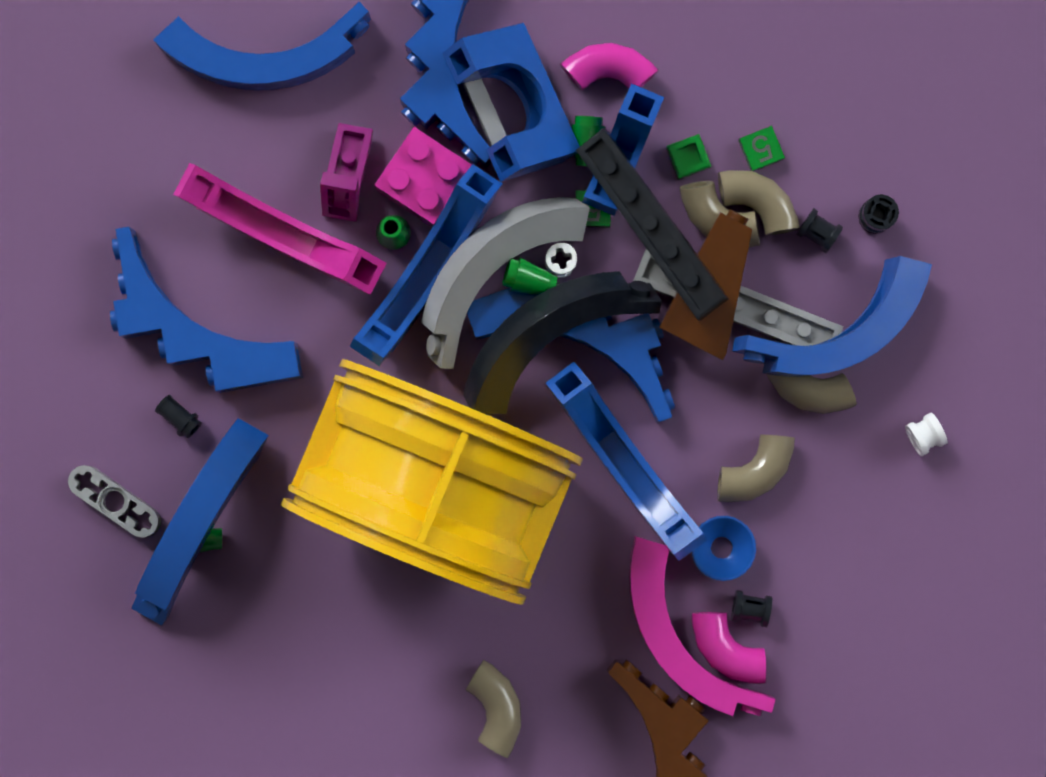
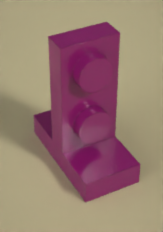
M338 123L327 172H323L320 182L322 216L357 222L359 195L372 143L373 129Z

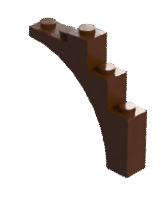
M615 659L607 668V672L628 693L642 715L652 742L656 777H708L702 771L706 765L690 751L686 756L682 754L708 723V719L702 715L706 708L691 695L685 700L679 694L669 705L666 701L670 696L655 683L648 687L638 679L643 673L626 659L621 664Z

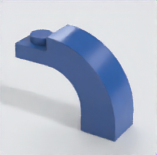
M631 83L610 135L635 168L664 97ZM593 175L582 203L615 216L618 208Z

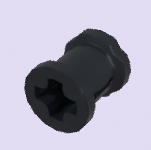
M813 208L796 235L799 237L806 236L822 247L821 251L827 253L841 233L843 226L840 224L837 226L833 225L819 216L818 210Z
M736 590L732 605L731 621L737 622L739 619L759 622L761 627L767 628L772 610V596L766 595L765 598L743 595L741 590Z

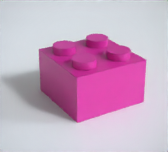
M413 127L374 186L377 192L425 224L433 227L456 184L472 164L416 127Z

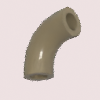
M727 170L718 172V186L723 206L746 205L753 208L761 217L766 236L784 234L800 229L798 217L790 197L774 180L753 171Z
M698 181L685 184L679 188L688 218L706 237L718 213L721 212L727 215L729 210L719 202L714 181ZM756 212L739 213L749 219L746 226L752 228L749 247L760 246Z
M843 373L825 379L816 378L811 375L786 377L766 374L779 395L800 410L827 414L847 410L857 405L853 389Z
M760 434L757 453L749 463L740 467L721 466L718 478L717 501L728 503L750 501L772 490L788 471L794 451L795 438Z
M483 659L465 689L482 702L486 711V723L477 740L495 753L508 758L514 749L521 729L520 701L510 680L492 664Z

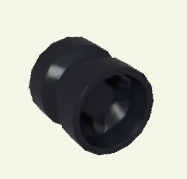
M875 195L860 208L858 214L859 224L868 233H883L897 221L899 215L898 205L888 195Z

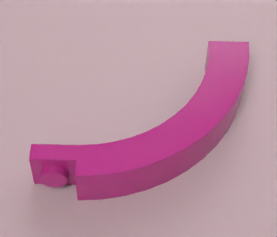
M189 163L173 194L193 205L196 209L250 238L371 295L387 264L357 246L319 231L259 201Z
M634 536L629 564V592L637 626L655 660L684 691L717 711L733 716L737 703L742 704L740 710L753 715L761 716L762 710L772 713L776 700L774 697L722 680L698 664L684 648L671 624L665 599V569L670 550L666 545Z

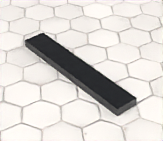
M603 128L576 150L697 320L701 321L729 300L726 293L610 133Z

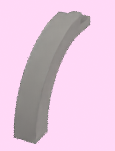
M557 197L540 199L505 211L470 235L451 255L440 271L425 304L421 323L432 332L426 344L428 357L440 368L453 369L464 319L471 303L485 282L502 265L526 250L551 242L583 241L590 207L576 198Z

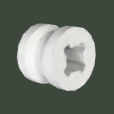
M932 412L925 415L923 421L919 423L911 422L905 425L906 433L920 456L928 454L930 448L934 446L942 447L948 444L946 434Z

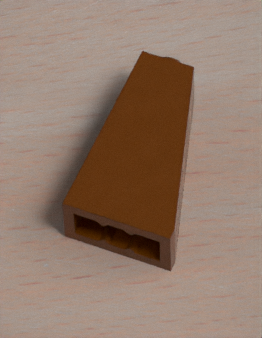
M729 209L727 215L721 212L718 213L697 253L729 300L700 321L697 320L680 294L676 292L659 325L665 331L722 361L728 349L752 234V228L746 226L749 219Z

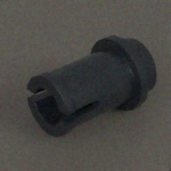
M170 394L163 398L155 409L157 414L161 415L178 430L177 435L180 437L184 435L186 438H190L201 426V422L198 420L199 415L196 413L191 414L174 400Z

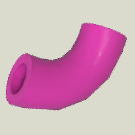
M615 43L588 45L567 57L560 64L567 76L582 91L591 83L602 78L619 80L628 89L631 83L643 87L659 71L651 61L634 48Z
M727 612L692 613V626L697 648L712 668L731 680L765 684V649L745 647L736 642L729 632Z

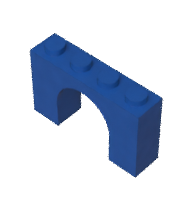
M524 23L463 37L443 52L457 85L482 78H495L509 85L523 103L526 112L525 130L505 136L486 149L500 182L561 164L577 154L576 150L580 147Z

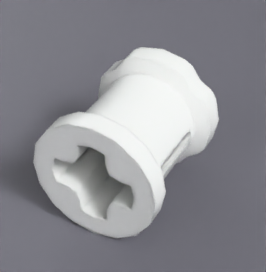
M556 243L548 249L545 266L549 273L558 276V278H564L569 276L576 267L577 254L571 245ZM557 252H562L564 257H570L571 259L567 261L566 268L560 269L558 263L552 264L551 262L556 259Z

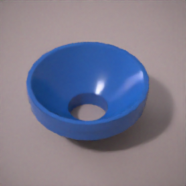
M716 516L703 522L699 528L706 536L707 541L691 552L697 568L704 575L720 581L733 580L746 573L751 567L756 554V541L749 527L742 521L730 516ZM718 537H725L731 542L732 550L726 558H717L711 551V544Z

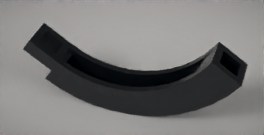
M620 271L582 276L544 291L522 305L504 320L480 350L468 375L463 394L469 408L484 414H507L510 396L521 373L538 352L555 338L578 325L602 317L623 314L660 313L662 300L650 283L643 281L627 283Z

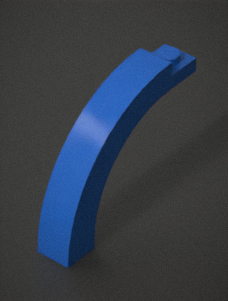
M358 2L332 27L314 40L299 47L276 53H244L219 46L195 32L179 16L158 34L153 41L173 61L205 80L236 89L254 91L277 90L310 82L343 64L355 54L353 45L349 40L351 38L354 40L360 38L370 27L368 22L371 20L369 11Z
M474 164L471 165L456 184L434 226L401 277L353 338L349 347L378 366L383 363L390 352L396 349L423 312L430 291L440 271L458 247L476 231L503 183Z
M903 256L886 259L881 279L869 305L853 324L829 340L815 345L799 346L745 335L735 337L732 352L744 354L743 360L764 364L763 374L786 377L830 373L860 363L886 346L906 325L922 298L932 264Z
M575 362L571 363L548 380L546 385L638 512L675 558L680 561L707 541L704 533L660 480Z
M239 418L234 422L205 463L165 530L135 591L137 596L131 609L161 626L165 623L196 557L235 491L259 459L269 436L268 434Z

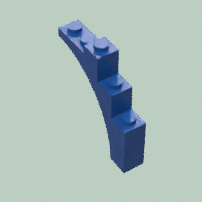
M414 0L411 6L424 19L428 16L431 18L405 43L406 51L409 54L406 59L418 72L421 73L424 69L427 72L400 98L401 105L404 107L401 113L412 125L416 127L420 123L426 130L437 120L439 123L436 125V128L447 140L451 141L455 138L464 147L461 153L472 164L476 166L480 162L487 168L492 163L486 151L490 146L477 132L467 114L458 86L443 55L445 50L456 43L462 16L469 0Z
M131 227L115 229L117 239H112V248L115 259L121 260L123 273L118 274V283L121 294H126L127 299L113 301L114 310L110 311V321L113 331H118L120 337L128 339L162 332L163 337L158 338L159 353L161 359L166 358L167 364L172 366L210 359L211 365H206L207 381L209 386H215V391L219 393L303 378L298 344L296 342L261 343L237 340L212 332L192 321L169 300L155 282L143 258L136 231Z
M506 288L474 300L468 309L467 315L476 340L490 337L504 320L522 305L536 297L537 294L510 292V288ZM642 314L608 327L607 321L611 320L612 317L607 316L585 322L560 335L566 339L584 344L603 355L625 373L645 398L656 423L672 418L670 410L675 409L673 398L669 389L662 390L658 377L663 376V372L657 357L653 356L650 358L648 353L661 346L659 339L664 338L657 318L651 320L650 314Z

